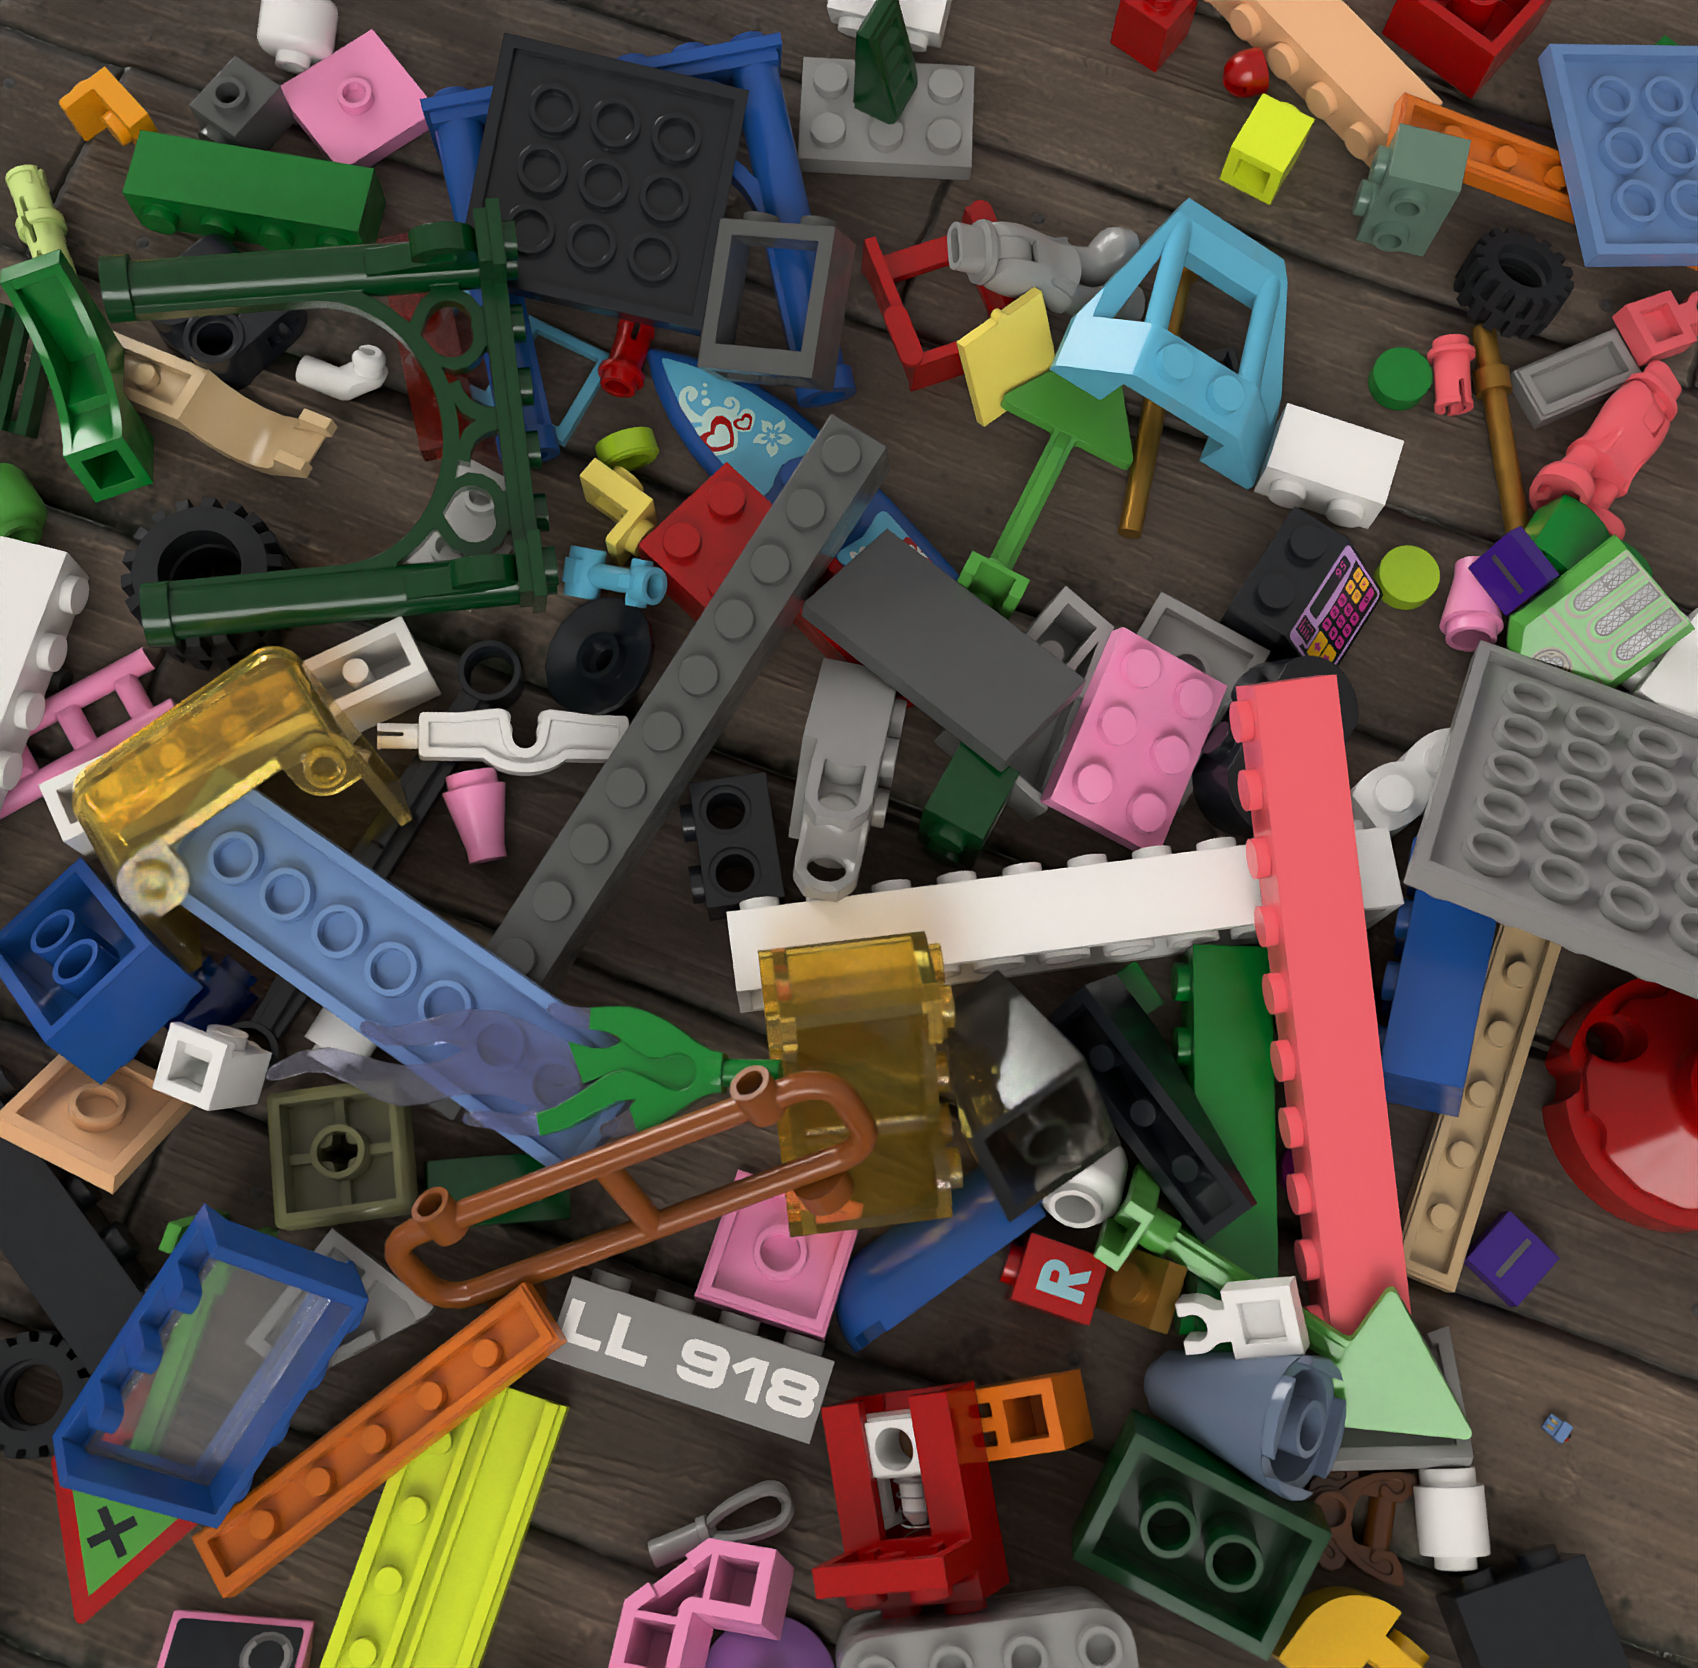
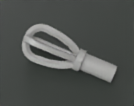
M776 1480L762 1481L738 1492L717 1506L708 1516L706 1514L695 1518L694 1523L649 1540L648 1548L655 1567L659 1568L686 1557L687 1553L708 1538L749 1544L778 1534L786 1528L794 1515L795 1509L787 1487ZM762 1497H775L781 1503V1513L771 1520L736 1530L717 1531L716 1525L726 1516Z

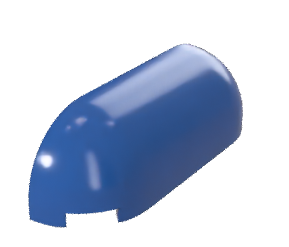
M997 1159L980 1164L856 1252L849 1261L835 1305L839 1328L853 1352L857 1353L885 1331L892 1329L1043 1219L1048 1211L1040 1204L1044 1200L1036 1191L1040 1167L1017 1159Z

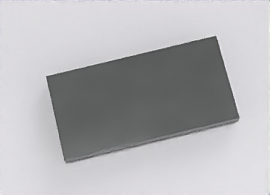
M888 529L803 603L801 615L803 618L1001 773L1082 692L1086 679Z

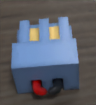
M1549 1414L1541 1426L1558 1444L1569 1441V1438H1571L1570 1432L1574 1428L1553 1414Z

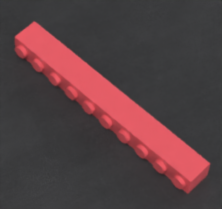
M1337 674L1236 686L1237 701L1231 702L1229 717L1234 740L1237 743H1243L1246 770H1240L1238 773V792L1243 809L1251 811L1254 838H1249L1246 842V859L1252 878L1259 879L1262 906H1257L1254 910V925L1260 945L1267 947L1270 973L1263 975L1262 991L1269 1014H1275L1278 1040L1271 1042L1270 1057L1276 1079L1279 1082H1284L1286 1107L1279 1109L1278 1123L1285 1147L1287 1149L1292 1148L1294 1173L1287 1175L1286 1189L1293 1213L1300 1215L1302 1240L1295 1241L1294 1255L1301 1279L1308 1281L1310 1305L1303 1306V1308L1343 1334L1352 1335L1383 1291L1389 1286L1395 1287L1398 1290L1410 1314L1411 1307Z

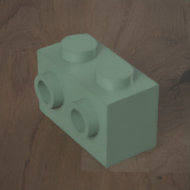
M1400 123L1389 146H1378L1370 167L1368 180L1362 179L1358 187L1352 208L1353 215L1361 216L1355 240L1373 244L1383 251H1402L1423 257L1461 192L1471 140Z

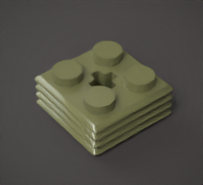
M388 1077L276 1092L268 1095L267 1114L276 1227L293 1231L411 1214L412 1207L419 1196L410 1093L397 1085L400 1078ZM346 1137L348 1143L358 1147L357 1157L349 1160L346 1170H343L342 1165L330 1162L329 1159L330 1152L341 1148V1138Z

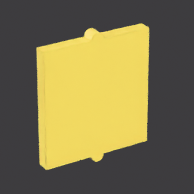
M1036 287L1024 293L1002 310L999 308L994 309L991 313V318L956 342L976 420L983 427L1007 411L1001 407V401L1006 393L1050 371L1049 369L1055 358L1043 293Z

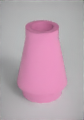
M1480 556L1464 557L1455 563L1454 578L1440 621V630L1445 635L1446 643L1459 651L1475 652L1480 639L1495 644L1497 642V635L1504 628L1500 608L1468 569Z
M479 768L447 776L445 779L448 792L443 793L442 796L467 851L469 864H481L506 858V783L498 781L496 769Z

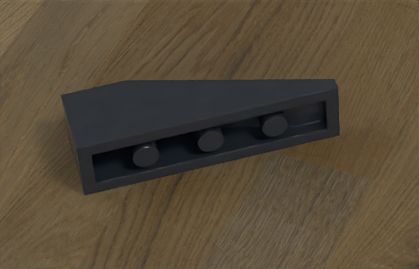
M1116 974L1084 985L1038 1024L1202 1244L1257 1204L1157 1027Z

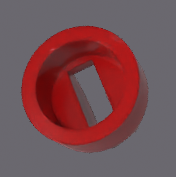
M1259 47L1242 50L1232 55L1226 62L1222 78L1223 86L1229 94L1236 98H1252L1267 93L1269 88L1268 67L1265 56Z

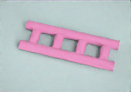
M143 647L45 699L43 719L40 725L30 732L29 737L59 721L74 750L39 769L26 744L22 753L23 769L17 785L12 790H8L0 811V820L43 797L39 784L183 717L172 698L153 706L138 679L156 669L152 659ZM116 690L131 719L96 737L82 708Z

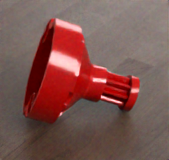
M1636 978L1588 1000L1566 1020L1556 1034L1545 1059L1546 1068L1555 1077L1557 1085L1555 1098L1542 1107L1544 1126L1553 1151L1565 1172L1575 1185L1602 1209L1626 1222L1650 1230L1679 1233L1698 1231V999L1658 983ZM1588 1030L1594 1032L1603 1044L1604 1053L1602 1059L1588 1050L1586 1045Z

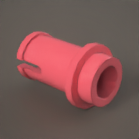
M1449 334L1440 336L1433 340L1432 349L1427 353V361L1433 366L1434 412L1438 415L1445 413V406L1448 409L1447 416L1464 414L1474 408L1470 361L1476 357V350L1474 346L1469 344V338L1466 335Z

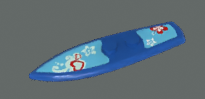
M657 348L649 349L646 358L656 392L670 423L690 454L710 477L726 462L729 463L773 504L820 430L793 407L758 384L723 381L697 367L698 358ZM880 488L835 556L843 566H846L880 534L888 529L955 581L960 576Z

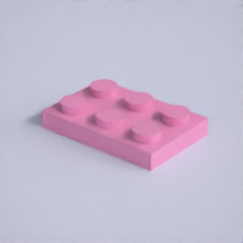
M1125 627L1113 630L1040 802L1132 851L1163 845L1227 685Z

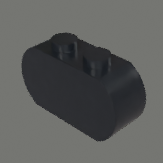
M1301 656L1255 665L1238 679L1231 692V699L1234 702L1237 701L1236 686L1314 675L1337 674L1345 745L1359 718L1356 694L1348 677L1337 665L1318 656ZM1229 706L1221 722L1207 735L1202 747L1203 754L1192 772L1193 792L1200 811L1214 827L1231 835H1254L1251 811L1243 809L1239 798L1238 773L1240 770H1246L1243 743H1237L1232 735Z

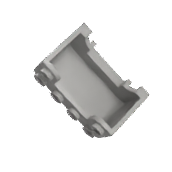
M1063 1586L989 1596L986 1598L988 1605L986 1608L959 1615L946 1614L944 1604L923 1605L924 1611L922 1613L904 1618L885 1619L882 1618L881 1611L863 1613L852 1617L842 1627L836 1639L835 1650L837 1668H1139L1136 1643L1131 1628L1100 1597L1081 1586Z

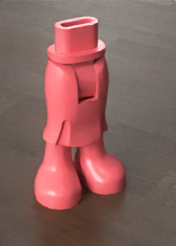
M1653 360L1649 362L1643 372L1634 373L1629 376L1624 384L1605 402L1588 431L1567 448L1566 456L1561 461H1554L1539 471L1529 488V502L1534 511L1565 494L1589 507L1602 520L1609 535L1613 536L1615 534L1619 539H1624L1626 529L1623 521L1610 512L1609 507L1616 498L1626 495L1632 479L1657 451L1668 433L1670 421L1674 419L1678 412L1676 399L1681 394L1682 388L1666 363Z

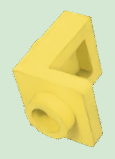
M594 458L579 475L586 501L617 523L607 535L605 542L610 560L617 566L622 567L631 555L635 557L640 556L638 544L657 527L654 500L643 492L642 484L629 471L620 466H615L612 470L597 458Z

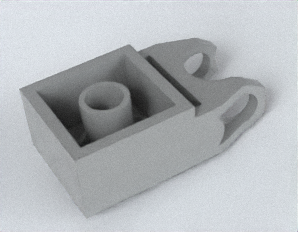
M823 658L803 734L788 837L799 839L793 867V880L803 896L838 902L852 893L857 886L870 826L883 828L890 790L878 787L891 788L900 741V739L895 738H901L908 700L895 698L896 690L866 666ZM813 861L817 865L826 868H844L846 874L837 881H821L810 875L807 867Z

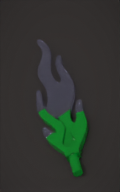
M554 1002L547 1007V1012L550 1016L572 1027L611 1033L617 1036L620 1042L608 1048H591L568 1041L525 1019L493 1010L467 1009L394 1027L371 1021H364L359 1027L362 1034L386 1046H428L452 1043L464 1050L445 1060L426 1064L398 1065L337 1048L325 1047L303 1050L281 1060L267 1070L266 1077L269 1081H276L308 1072L327 1073L354 1085L378 1100L396 1106L429 1104L462 1095L503 1096L531 1107L526 1112L518 1115L495 1111H472L464 1114V1123L512 1135L547 1136L569 1130L623 1102L634 1101L628 1110L602 1124L599 1129L604 1137L622 1138L674 1119L711 1096L726 1094L727 1088H730L734 1077L747 1067L754 1065L763 1066L769 1071L774 1080L784 1077L783 1061L780 1059H728V1054L717 1052L704 1046L673 1023L641 1009L630 1006L572 1007Z

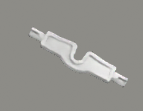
M497 708L457 713L422 712L419 715V724L377 722V749H418V756L423 761H482L489 767L495 768L502 773L516 776H532L552 771L564 762L605 763L629 727V720L626 716L588 715L552 709L545 710L539 714L537 719L538 726L536 729L537 739L535 745L530 748H520L513 741V728L510 724L511 715L506 710Z

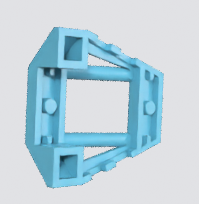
M1188 198L1144 242L1126 264L1103 285L1101 290L1071 318L1049 370L1099 400L1125 384L1208 435L1209 437L1199 461L1248 490L1254 487L1275 429L1282 397L1288 287L1285 261L1194 200ZM1161 256L1144 322L1113 319ZM1184 266L1252 309L1238 374L1168 331Z

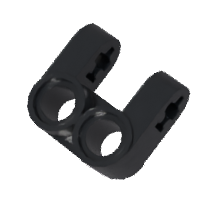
M212 233L198 240L179 257L241 252L222 234ZM304 309L243 313L238 317L230 314L150 321L168 348L180 353L187 361L203 369H209L224 383L238 391L251 384L256 376L297 341L306 328L308 316ZM230 346L226 352L213 355L220 348Z

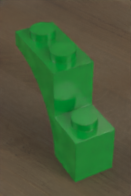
M61 249L1 269L0 285L27 329L53 393L62 432L63 457L95 503L154 483V438L123 392L124 348Z

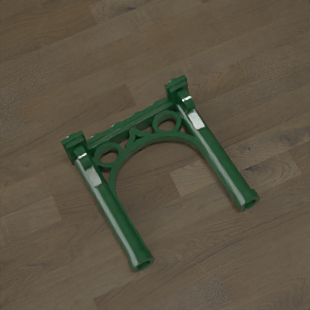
M485 198V207L473 208L474 227L466 223L454 221L426 223L416 226L408 232L409 241L131 260L129 254L99 256L98 272L101 294L107 317L112 324L309 308L343 310L371 320L397 338L418 362L434 392L442 421V461L435 490L420 519L400 541L374 557L343 565L141 583L139 590L141 618L145 637L151 649L179 646L181 639L511 605H520V608L533 607V613L546 612L548 595L558 594L557 560L555 547H542L540 532L550 531L546 494H533L530 470L542 469L538 430L525 431L522 407L534 406L530 367L517 368L515 344L526 343L525 322L522 304L509 303L507 281L518 280L517 238L514 220H501L499 198ZM480 289L482 306L464 291ZM428 293L420 300L410 322L390 307L372 298ZM446 307L457 308L470 319L473 343L463 355L457 357L443 356L437 353L423 338L431 316L439 309ZM485 353H488L495 407L482 406L471 400L463 391L460 379L449 384L445 374L459 376L469 373L481 363ZM456 410L463 419L471 423L464 429L461 438L459 436ZM499 435L505 490L503 491L493 479L480 473L467 472L457 477L459 465L471 467V456L477 445L486 438ZM468 490L480 491L486 494L493 502L496 527L492 535L486 540L480 542L465 541L454 532L445 518V514L453 500L461 492ZM435 532L438 533L452 552L462 556L452 560L403 564L418 552ZM511 535L513 554H494L503 546L507 536Z

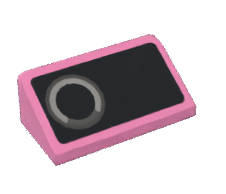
M176 1609L173 1612L157 1668H310L316 1620Z

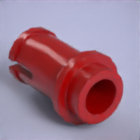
M619 319L608 359L603 360L598 367V375L601 378L600 385L607 393L619 398H630L634 396L635 391L640 390L644 386L645 375L642 369L650 344L655 337L653 326L641 324L636 340H632L631 335L635 322Z

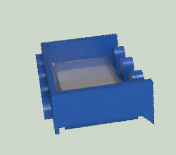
M204 1203L52 1435L59 1486L218 1529L234 1503L241 1502L247 1495L252 1485L254 1473L271 1447L279 1445L286 1436L291 1423V1417L308 1391L314 1390L323 1380L329 1360L345 1335L352 1333L362 1321L369 1298L354 1262L347 1260L346 1263L226 1220Z

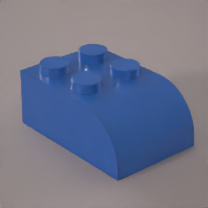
M82 857L76 860L0 930V978L45 1044L100 1085L115 1071L128 1064L136 1056L139 1049L170 1019L180 1015L186 1009L190 1000L204 988L150 922Z

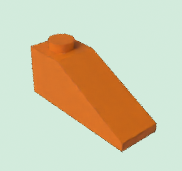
M1080 1368L975 1387L988 1462L1062 1451L1094 1438ZM900 1429L899 1443L901 1449L912 1459V1442L909 1436Z

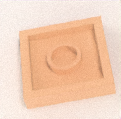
M59 1054L0 1110V1137L114 1194L191 1111L194 1105L153 1089L157 1070L135 1059L119 1068L100 1085Z

